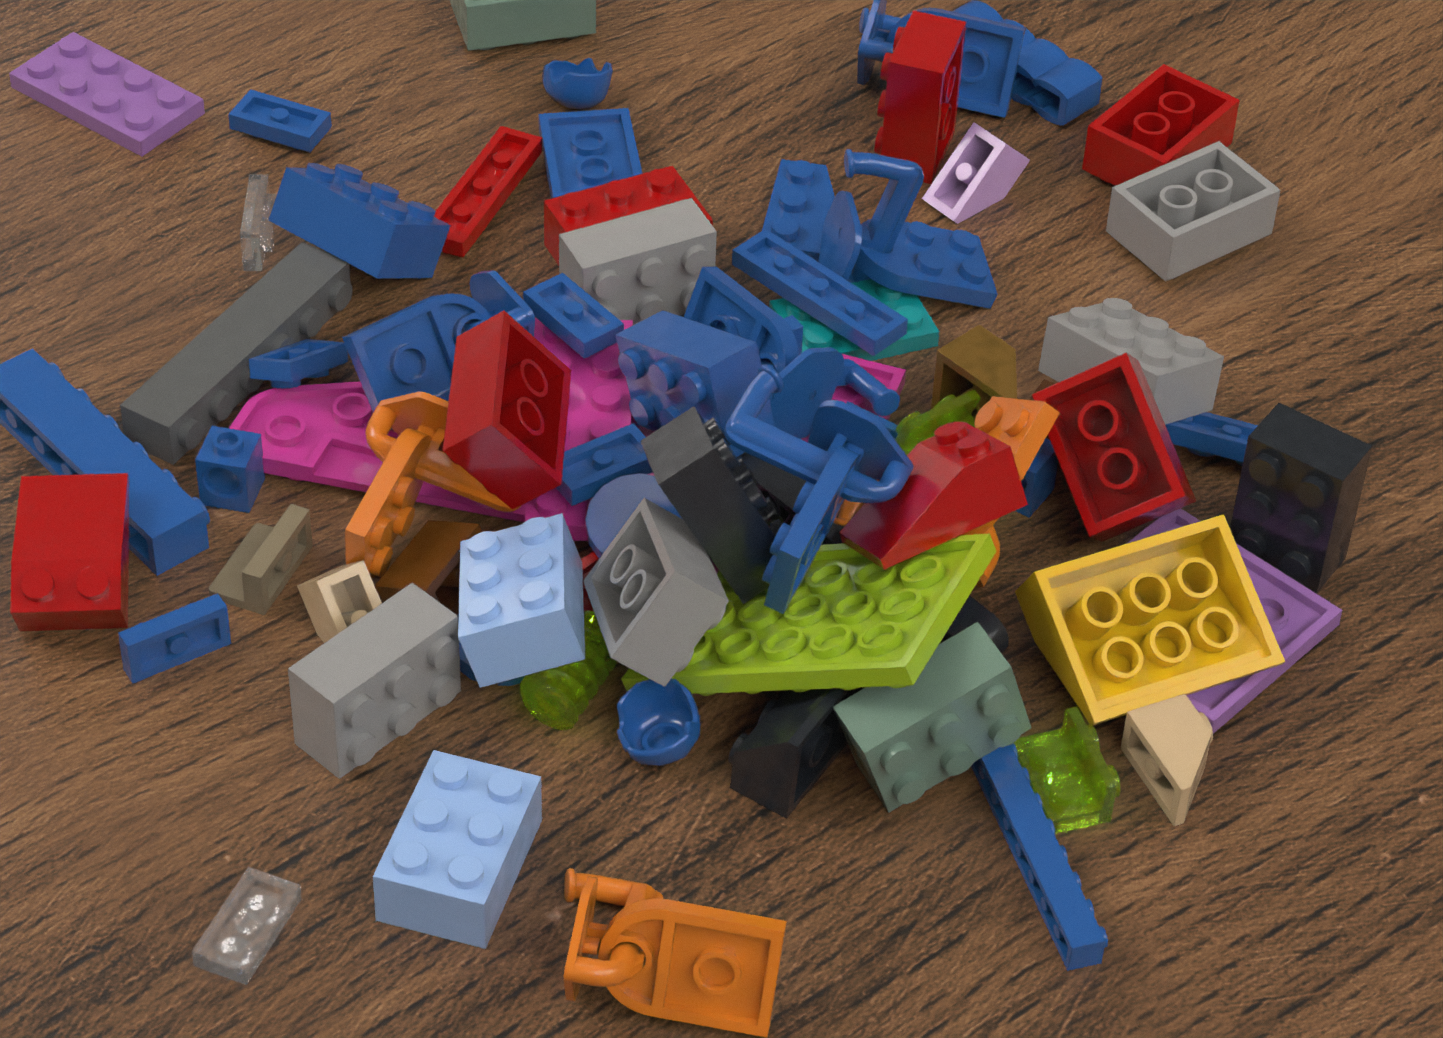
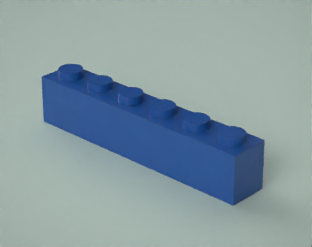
M32 348L0 364V424L51 474L128 473L129 549L156 576L209 548L207 525L210 523V517L203 502L195 496L191 498L178 485L177 480L168 469H160L149 458L145 448L139 442H132L121 432L113 417L108 414L104 416L92 405L89 396L83 389H75L64 378L63 373L55 363H48Z

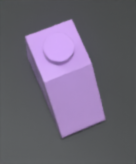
M973 122L922 199L958 224L1004 199L1030 159Z

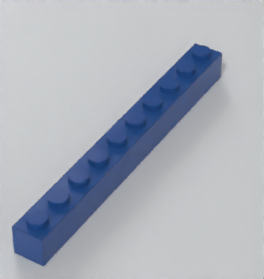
M1012 743L1005 747H999L975 761L971 765L973 772L1067 971L1101 964L1104 948L1108 946L1106 931L1103 926L1098 925L1094 917V908L1091 900L1085 899L1081 890L1079 875L1075 871L1072 872L1069 866L1067 851L1063 845H1059L1055 837L1054 824L1050 818H1046L1042 810L1040 795L1034 793L1030 785L1029 773L1025 767H1021L1018 761L1015 744Z

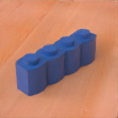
M971 0L952 11L1024 27L1016 21L1003 19L991 6L977 0ZM1026 28L1011 99L1020 104L1031 105L1041 117L1053 124L1065 125L1099 104L1103 78L1088 63L1079 59L1069 58L1057 45L1045 39H1036Z

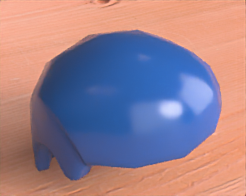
M586 58L578 65L568 61L553 60L546 64L543 69L542 81L544 89L550 98L559 105L578 110L592 108L601 103L608 93L613 72L612 64L606 62L602 70L599 71L596 69L592 58Z
M671 678L665 687L651 679L636 683L617 703L619 715L618 738L624 751L628 752L630 758L639 764L664 766L683 759L688 755L700 736L701 723L696 702L691 692L677 679Z

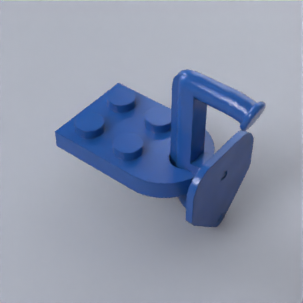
M874 0L870 12L868 8H863L859 22V31L863 35L858 50V84L865 85L869 81L875 61L883 62L886 52L893 53L896 31L899 26H906L912 12L902 18L885 15L887 0ZM938 8L914 10L966 21L958 107L1005 118L1009 110L1026 28Z
M846 149L844 166L848 178H852L854 174H865L887 178L889 182L872 219L860 224L852 194L847 191H839L824 221L819 263L850 283L872 279L876 283L898 292L991 309L998 293L979 236L965 230L952 231L931 227L918 221L905 222L924 180L922 168L912 161L873 153L852 152L851 149Z
M702 267L684 318L757 342L761 365H768L774 368L784 383L781 392L773 393L769 397L776 428L800 439L810 435L815 413L819 405L826 400L832 399L837 386L849 385L872 404L873 411L879 416H888L897 410L900 404V396L895 390L888 389L854 361L844 359L843 355L834 348H810L799 355L794 333L779 314L718 267Z
M481 271L470 278V291L473 298L454 293L431 296L342 338L373 412L381 400L415 392H426L449 401L456 337L502 311L507 312L534 336L535 316L532 309L496 271Z
M763 365L758 369V375L748 385L726 422L725 436L728 442L735 448L806 481L794 504L793 512L796 514L791 524L783 523L774 538L769 552L773 556L762 577V581L769 584L764 605L784 614L832 527L844 500L860 503H879L893 499L904 487L914 465L878 418L842 401L826 400L819 405L815 413L808 442L757 419L768 398L773 393L781 392L784 387L779 373L771 366Z

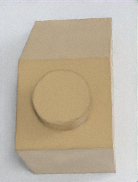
M364 560L342 565L297 585L316 633L324 643L382 604Z
M1186 694L1128 711L1121 743V750L1173 826L1183 824L1205 769L1210 743L1213 740V731L1207 716L1197 711Z

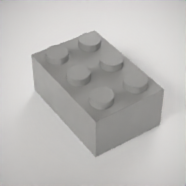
M1218 141L1112 187L1106 232L1166 282L1272 234L1281 190Z
M692 198L559 234V274L564 273L619 320H633V325L662 310L680 316L686 312L702 267L715 266L717 231Z
M1107 298L1103 303L1088 307H1074L1069 312L1048 317L1038 371L1061 382L1127 352L1139 361L1165 425L1213 410L1224 356L1207 348L1206 343L1201 339L1184 336L1169 328V324L1166 321L1156 317H1148L1132 309V304L1119 298Z
M643 498L583 580L610 657L664 687L675 672L682 671L688 665L693 656L694 647L708 629H713L718 625L725 613L726 604L729 602L709 555L684 520L646 498Z
M411 583L289 667L288 676L295 744L340 779L355 767L369 762L376 752L398 736L409 733L420 720L438 707L449 704L461 691L458 616L417 585Z

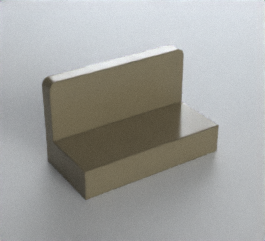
M290 504L274 527L262 523L254 524L209 586V595L212 596L218 593L224 603L265 615L313 547L310 509Z

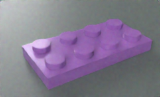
M75 32L70 33L9 73L13 89L141 157L205 114L203 98Z

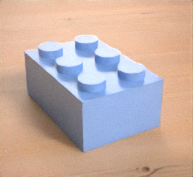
M563 513L546 518H531L521 525L496 532H481L470 539L460 541L458 638L480 688L585 660L582 561Z
M433 750L373 875L376 921L486 949L542 822L541 776Z

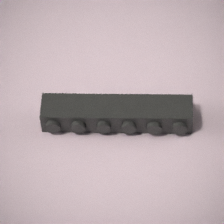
M301 242L120 405L124 435L132 442H139L147 453L174 465L183 455L200 443L202 438L209 432L211 426H216L220 421L228 418L232 410L251 392L259 389L264 380L250 379V358L314 337L331 317L348 305L353 291L350 284L349 263Z

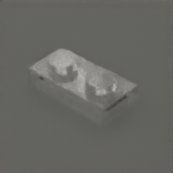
M249 174L240 230L243 271H263L265 252H273L274 225L268 220L277 194H270L268 174Z
M248 867L192 950L194 966L247 985L302 900L300 885Z

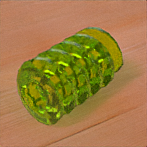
M584 610L585 660L526 675L520 683V695L526 708L542 724L553 729L565 731L574 727L579 720V715L583 714L588 707L589 700L594 698L599 690V686L609 676L608 672L612 671L618 661L610 657L595 613L590 610Z

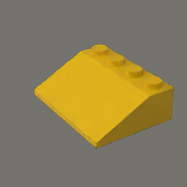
M1224 514L1035 571L1015 591L1035 643L1091 726L1127 715L1128 711L1182 694L1189 695L1282 665L1285 662Z

